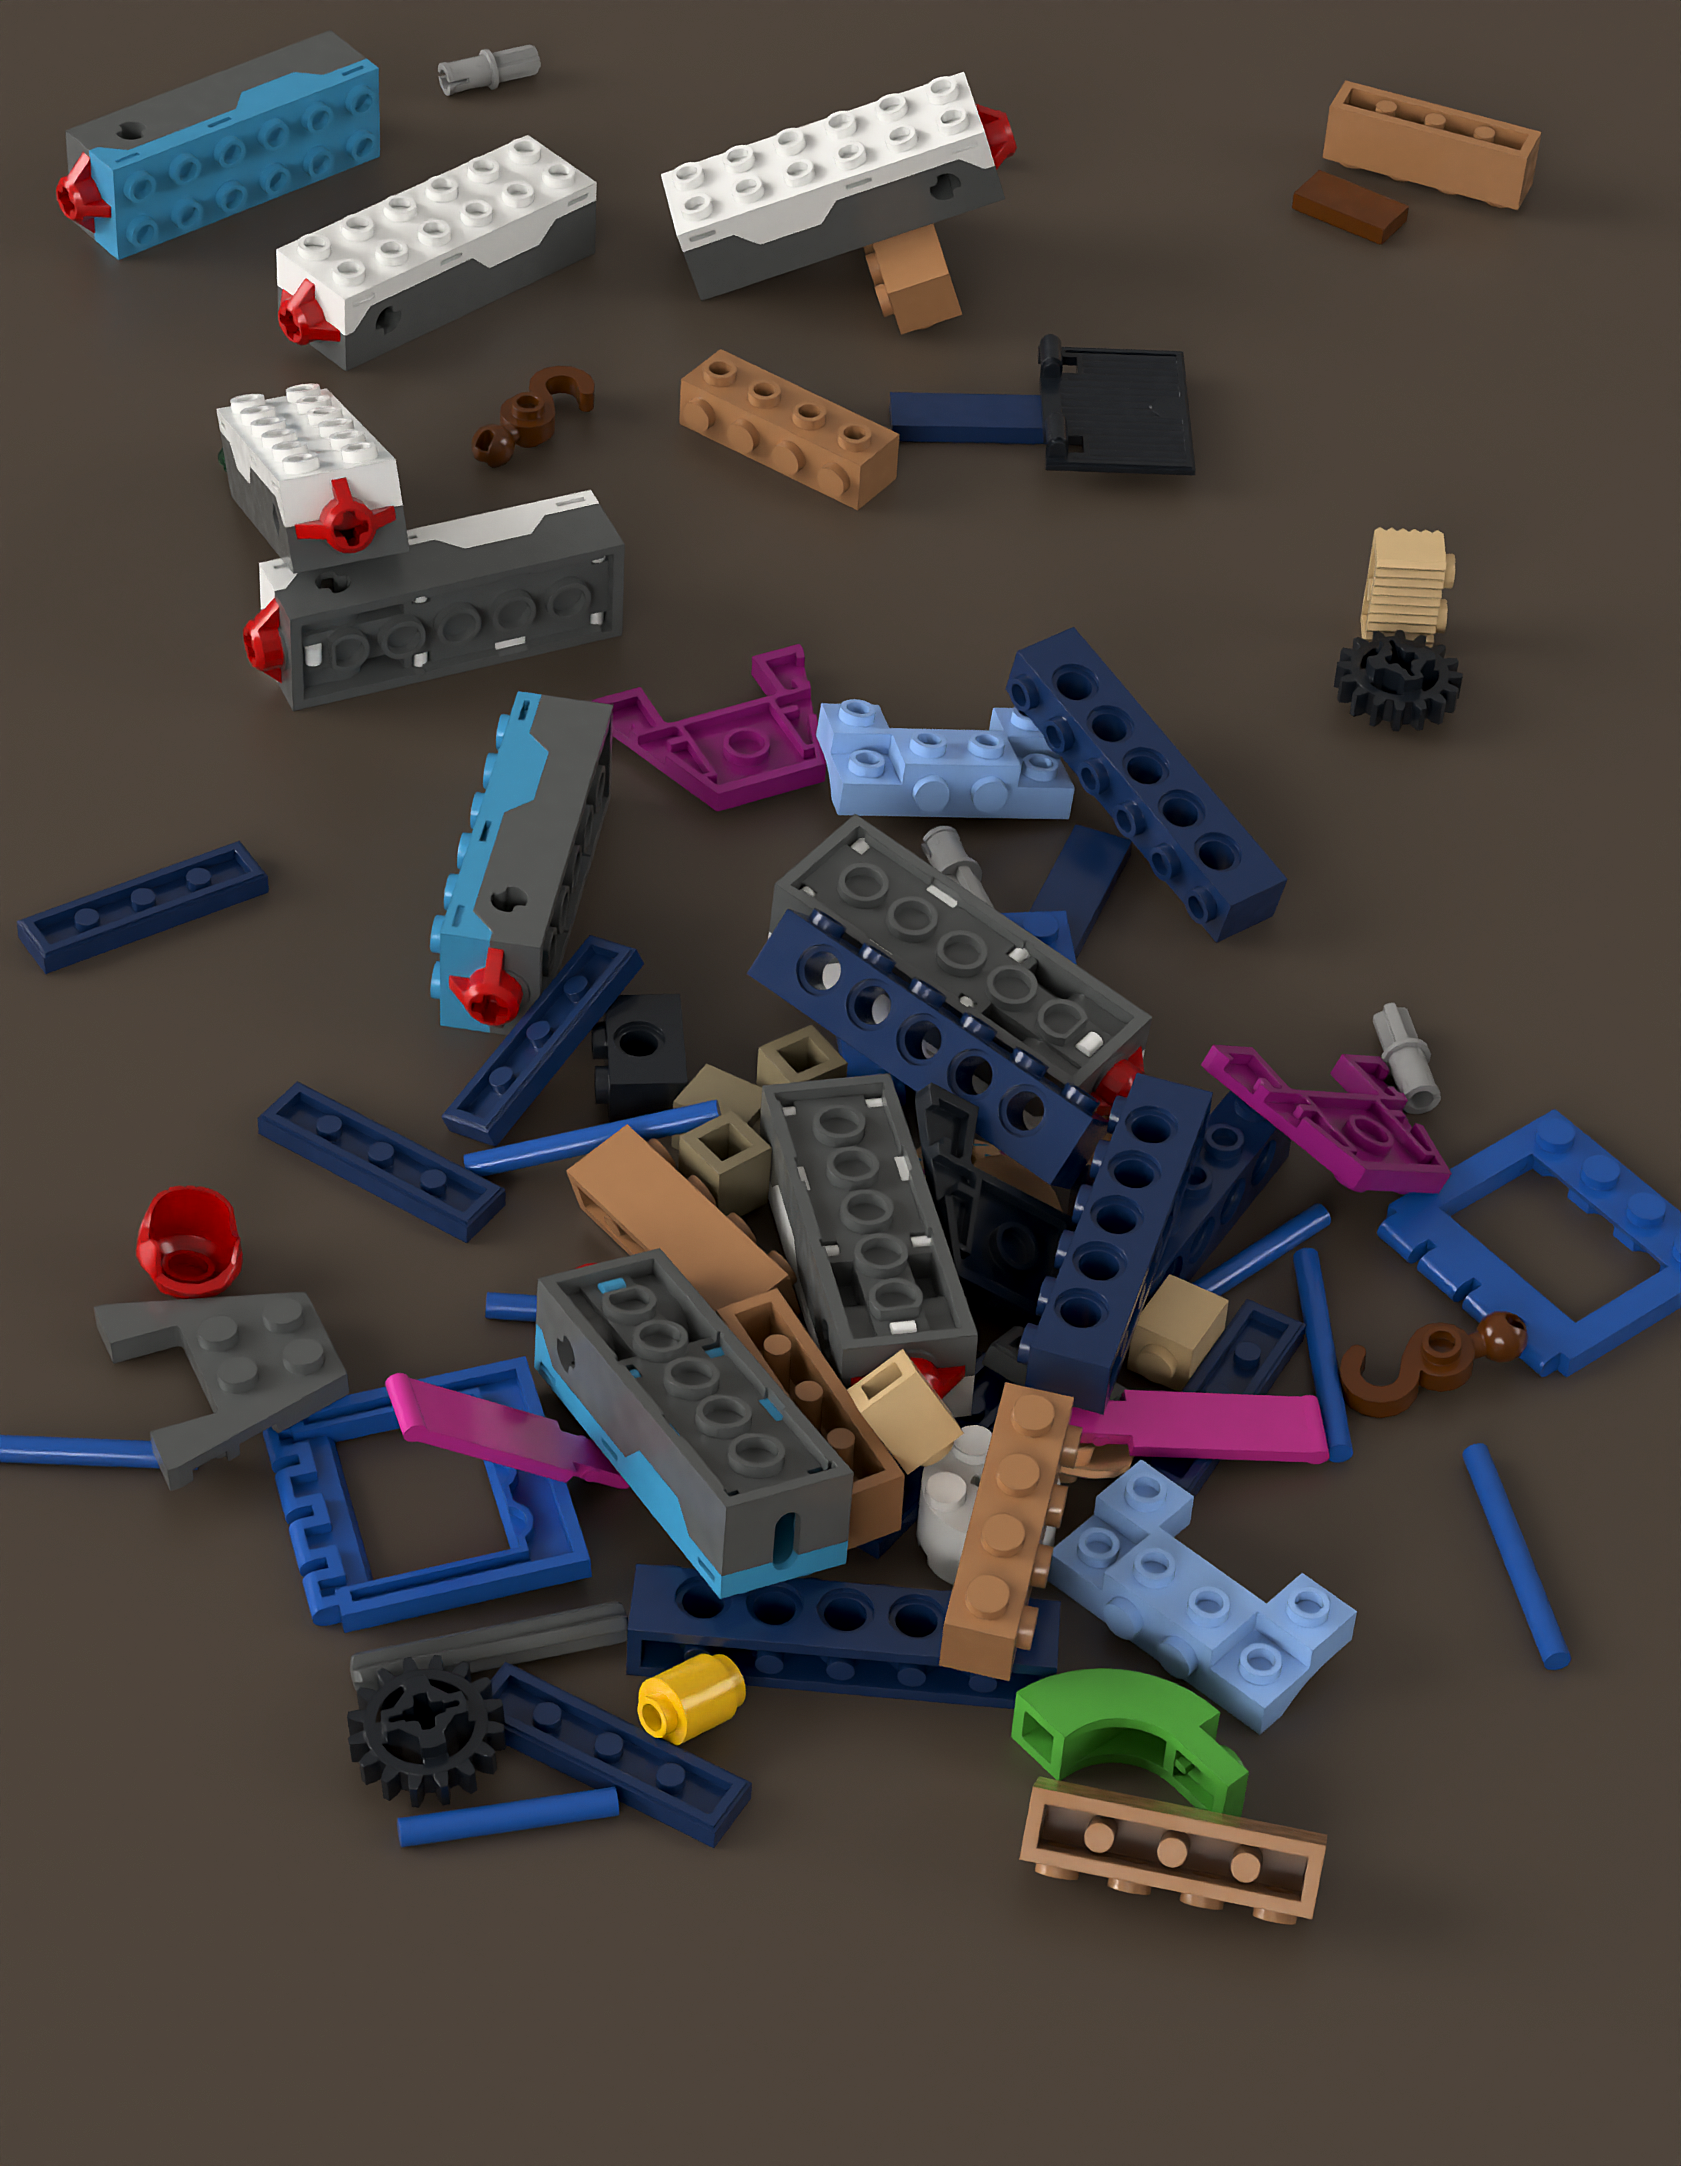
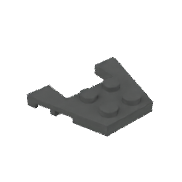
M307 1292L115 1303L94 1307L97 1328L113 1364L176 1346L183 1347L211 1406L213 1414L150 1431L153 1454L170 1491L179 1489L194 1481L192 1470L213 1458L227 1457L228 1461L239 1456V1444L272 1426L274 1431L280 1433L349 1394L347 1372Z

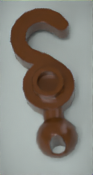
M558 365L546 367L536 372L530 379L529 392L518 393L501 405L500 425L491 423L482 426L473 435L471 449L474 458L480 462L488 463V466L492 468H497L505 465L512 458L515 444L520 447L531 448L549 440L555 432V406L551 396L553 394L566 393L572 395L577 399L581 411H592L595 399V383L592 377L585 371L572 366Z
M1494 1311L1482 1318L1476 1331L1469 1334L1454 1324L1443 1322L1427 1324L1416 1330L1409 1339L1401 1358L1399 1377L1395 1382L1385 1386L1372 1385L1364 1380L1362 1374L1366 1365V1349L1362 1345H1352L1343 1355L1339 1369L1344 1401L1351 1409L1364 1416L1375 1418L1396 1416L1407 1410L1416 1400L1419 1385L1427 1390L1438 1392L1455 1390L1464 1385L1471 1377L1475 1359L1485 1356L1489 1360L1502 1363L1513 1361L1521 1356L1528 1342L1526 1326L1516 1314L1507 1311Z

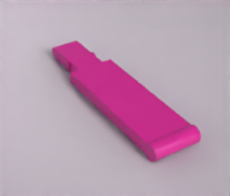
M404 1373L393 1374L385 1382L402 1435L408 1442H422L567 1483L573 1476L585 1479L587 1482H597L618 1489L630 1487L593 1440L587 1439L584 1435L577 1436L561 1431L556 1420L409 1378Z
M1124 1390L1120 1401H1108L1104 1415L1076 1407L1072 1409L1070 1425L1083 1427L1080 1443H1093L1095 1446L1106 1444L1128 1445L1129 1456L1308 1462L1310 1464H1321L1330 1458L1319 1401L1313 1395L1299 1397Z

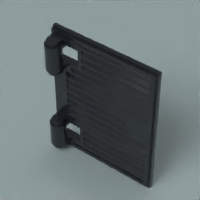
M1047 334L1041 339L1037 356L1038 364H1041L1039 385L1043 443H1046L1045 470L1195 475L1196 469L1183 352L1062 347L1061 340L1054 334ZM1063 365L1076 366V373H1062ZM1069 444L1082 445L1083 453L1068 452Z

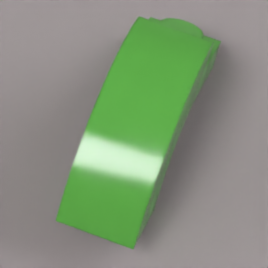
M1094 1668L1068 1671L1049 1676L1031 1683L1016 1692L1011 1737L1056 1780L1061 1781L1075 1771L1101 1763L1130 1764L1149 1770L1166 1780L1195 1808L1237 1817L1242 1815L1249 1771L1243 1766L1242 1761L1232 1749L1225 1745H1219L1215 1741L1220 1711L1192 1691L1174 1682L1142 1672Z

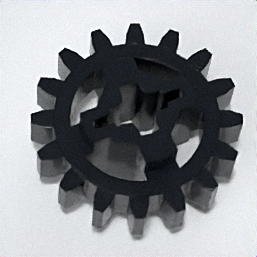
M1378 630L1373 631L1372 642L1356 637L1353 640L1352 649L1342 648L1340 660L1336 665L1334 687L1339 688L1337 696L1339 703H1351L1350 714L1353 717L1366 713L1370 715L1369 725L1373 727L1384 720L1390 722L1393 731L1399 732L1402 725L1411 724L1413 728L1420 731L1423 730L1425 719L1439 725L1443 723L1444 712L1454 713L1457 699H1459L1463 674L1457 672L1459 664L1457 658H1444L1446 651L1444 645H1436L1431 648L1425 645V635L1421 634L1412 641L1406 639L1403 630H1397L1394 636L1385 637Z
M441 1655L433 1656L428 1669L419 1670L412 1657L404 1658V1673L396 1677L384 1668L378 1670L379 1689L375 1691L371 1688L360 1687L357 1691L359 1710L348 1711L347 1715L350 1737H348L352 1762H359L362 1781L368 1785L381 1779L383 1798L388 1801L396 1797L401 1790L409 1791L411 1805L416 1808L421 1806L425 1793H436L437 1799L444 1806L450 1804V1788L459 1785L470 1794L476 1792L475 1772L480 1771L494 1775L497 1770L495 1752L505 1750L506 1748L503 1703L501 1699H493L490 1679L484 1677L472 1683L470 1664L464 1661L456 1666L452 1672L445 1671Z

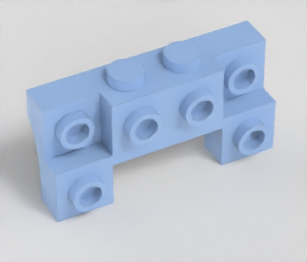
M851 699L843 701L841 704L821 703L816 737L826 760L831 798L838 815L1069 819L1075 787L1060 759L1061 756L1049 748L1044 735L1034 725L1033 721L1015 706L1014 708H993L989 730L889 728L880 706L872 705L863 700Z
M1140 1460L1096 1496L1094 1515L1054 1547L1047 1581L1104 1621L1115 1635L1122 1639L1130 1640L1159 1661L1170 1675L1185 1680L1261 1735L1283 1715L1308 1680L1331 1657L1352 1640L1357 1611L1303 1573L1268 1603L1262 1601L1174 1538L1190 1524L1194 1496L1146 1462Z

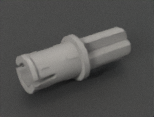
M530 44L493 53L489 49H482L479 56L440 63L438 65V72L440 74L445 73L446 75L438 77L441 88L447 96L484 86L494 90L500 82L535 75L541 67V62L536 47Z
M939 826L930 830L923 838L925 843L921 844V848L930 864L993 907L980 882L982 870L978 862L969 858L966 854L957 831L950 826Z
M1387 1003L1384 1005L1383 1011L1374 1014L1373 1024L1384 1051L1381 1058L1390 1070L1388 1075L1393 1076L1398 1092L1404 1093L1408 1100L1403 1110L1410 1114L1426 1113L1435 1108L1441 1100L1440 1090L1435 1084L1428 1065L1431 1057L1427 1043L1418 1039L1408 1009L1397 1007L1395 1003Z

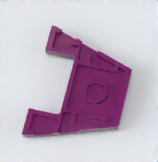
M800 644L752 656L751 675L764 691L766 697L679 721L665 722L641 687L592 700V702L613 705V737L717 812L825 782L826 760L816 737L818 719L817 714H814L811 685L810 680L807 681L805 655Z
M1213 1044L1201 1063V1066L1209 1074L1330 1170L1342 1185L1353 1191L1361 1193L1371 1190L1394 1191L1399 1194H1408L1409 1192L1439 1194L1452 1174L1424 1126L1415 1123L1413 1128L1411 1127L1406 1115L1402 1112L1408 1100L1404 1093H1399L1394 1087L1387 1086L1384 1082L1390 1070L1380 1056L1341 1055L1330 1074L1347 1093L1292 1089L1253 1047Z

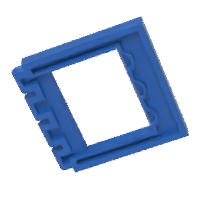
M1556 1109L1449 1169L1452 1174L1439 1194L1409 1192L1390 1203L1386 1219L1377 1230V1236L1408 1263L1412 1264L1420 1260L1417 1270L1451 1300L1459 1302L1465 1298L1462 1309L1478 1323L1481 1322L1483 1317L1494 1311H1507L1516 1314L1525 1324L1528 1333L1527 1346L1519 1358L1541 1377H1546L1558 1370L1567 1378L1681 1308V1212ZM1534 1169L1542 1177L1552 1176L1560 1180L1569 1189L1568 1199L1585 1213L1599 1214L1607 1219L1614 1226L1613 1236L1632 1252L1642 1251L1648 1253L1660 1264L1659 1272L1575 1323L1450 1216L1527 1171Z
M526 1356L418 1379L422 1382L545 1417ZM386 1387L346 1395L280 1433L274 1431L272 1426L263 1431L273 1472L276 1473L275 1482L285 1520L290 1525L288 1531L301 1576L304 1577L302 1583L314 1624L318 1626L342 1623L344 1633L592 1577L591 1559L567 1484L483 1460L510 1549L373 1580L335 1442L400 1428Z

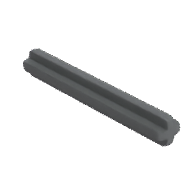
M614 1601L358 1652L350 1658L351 1679L356 1692L360 1687L371 1688L377 1691L379 1689L377 1671L384 1668L395 1677L404 1673L403 1661L407 1657H412L418 1670L428 1669L433 1656L441 1655L445 1671L452 1672L456 1666L464 1661L470 1664V1672L476 1673L500 1668L505 1662L515 1665L620 1644L627 1640L628 1617L622 1603Z

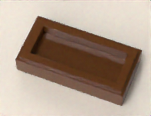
M1318 170L1294 192L1292 208L1296 211L1379 245H1382L1407 221L1409 210L1408 205L1321 170Z

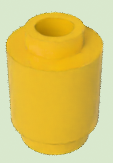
M698 1654L642 1683L639 1690V1703L637 1707L639 1720L648 1734L678 1746L728 1721L735 1715L737 1707L743 1704L746 1697L744 1678L737 1665L727 1656L722 1654H715L713 1656Z

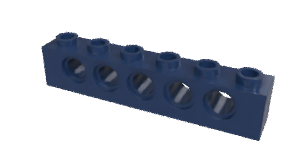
M1075 627L1017 651L1005 689L1009 693L1011 701L1018 710L1024 712L1033 721L1034 725L1044 735L1049 748L1053 752L1058 753L1078 776L1084 790L1094 796L1114 819L1119 832L1126 838H1129L1149 861L1154 874L1160 880L1165 881L1184 903L1190 917L1196 923L1201 924L1216 943L1272 917L1288 879Z
M814 908L810 916L791 909L786 910L748 970V975L916 1092L932 1082L978 1106L976 1134L1048 1184L1071 1189L1095 1152L1098 1141L1100 1139L1103 1140L1107 1133L1108 1120L1095 1112L1101 1103L1099 1100L1071 1082H1067L1063 1089L1044 1077L1049 1067L1024 1049L1016 1046L1010 1054L994 1043L993 1039L998 1032L980 1018L966 1011L961 1018H958L946 1010L942 1005L947 996L918 977H914L910 984L891 972L897 962L881 950L866 942L863 943L860 950L842 938L847 928L833 917L817 908ZM837 958L841 967L840 977L835 985L826 989L822 978L823 970L828 962ZM887 992L891 1001L890 1012L882 1022L876 1024L872 1016L873 1003L879 995ZM937 1026L941 1033V1046L933 1057L927 1059L922 1050V1041L925 1034L931 1028ZM987 1061L992 1068V1081L984 1092L977 1094L972 1084L973 1073L981 1063ZM1038 1096L1044 1105V1115L1039 1125L1029 1130L1023 1120V1111L1026 1104L1032 1098Z
M1137 1073L1128 1097L1116 1096L1107 1127V1133L1112 1134V1138L1110 1141L1102 1139L1098 1141L1092 1159L1090 1178L1095 1179L1093 1186L1082 1184L1076 1198L1072 1222L1078 1225L1075 1232L1064 1229L1058 1244L1054 1268L1060 1270L1057 1278L1046 1276L1043 1281L1036 1307V1315L1042 1316L1039 1325L1027 1323L1022 1335L1017 1362L1027 1365L1025 1387L1074 1397L1073 1407L1104 1415L1203 1148L1213 1092Z
M1231 1090L1209 1115L1203 1148L1143 1309L1169 1274L1187 1282L1192 1279L1289 1156L1291 1139ZM1129 1345V1347H1128V1350H1127V1353H1126V1355H1125V1358H1124V1361H1123L1122 1365L1126 1362V1360H1127L1128 1357H1129L1130 1345Z
M636 1564L627 1634L626 1675L653 1677L698 1654H709L711 1656L722 1654L730 1658L737 1665L747 1686L1014 1709L1017 1691L1031 1683L1057 1674L1061 1601L1029 1598L1028 1606L1039 1608L1031 1649L1029 1651L1017 1648L1010 1680L1005 1681L939 1666L944 1621L952 1590L940 1591L895 1587L888 1584L872 1585L838 1582L808 1577L793 1578L754 1589L744 1594L720 1599L696 1569L682 1568L676 1565Z

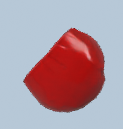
M179 1185L169 1187L168 1190L158 1193L150 1203L139 1228L136 1256L140 1266L150 1275L161 1293L176 1299L215 1297L231 1286L241 1272L243 1252L241 1238L237 1231L234 1209L230 1202L219 1192L201 1186L187 1185L183 1187Z

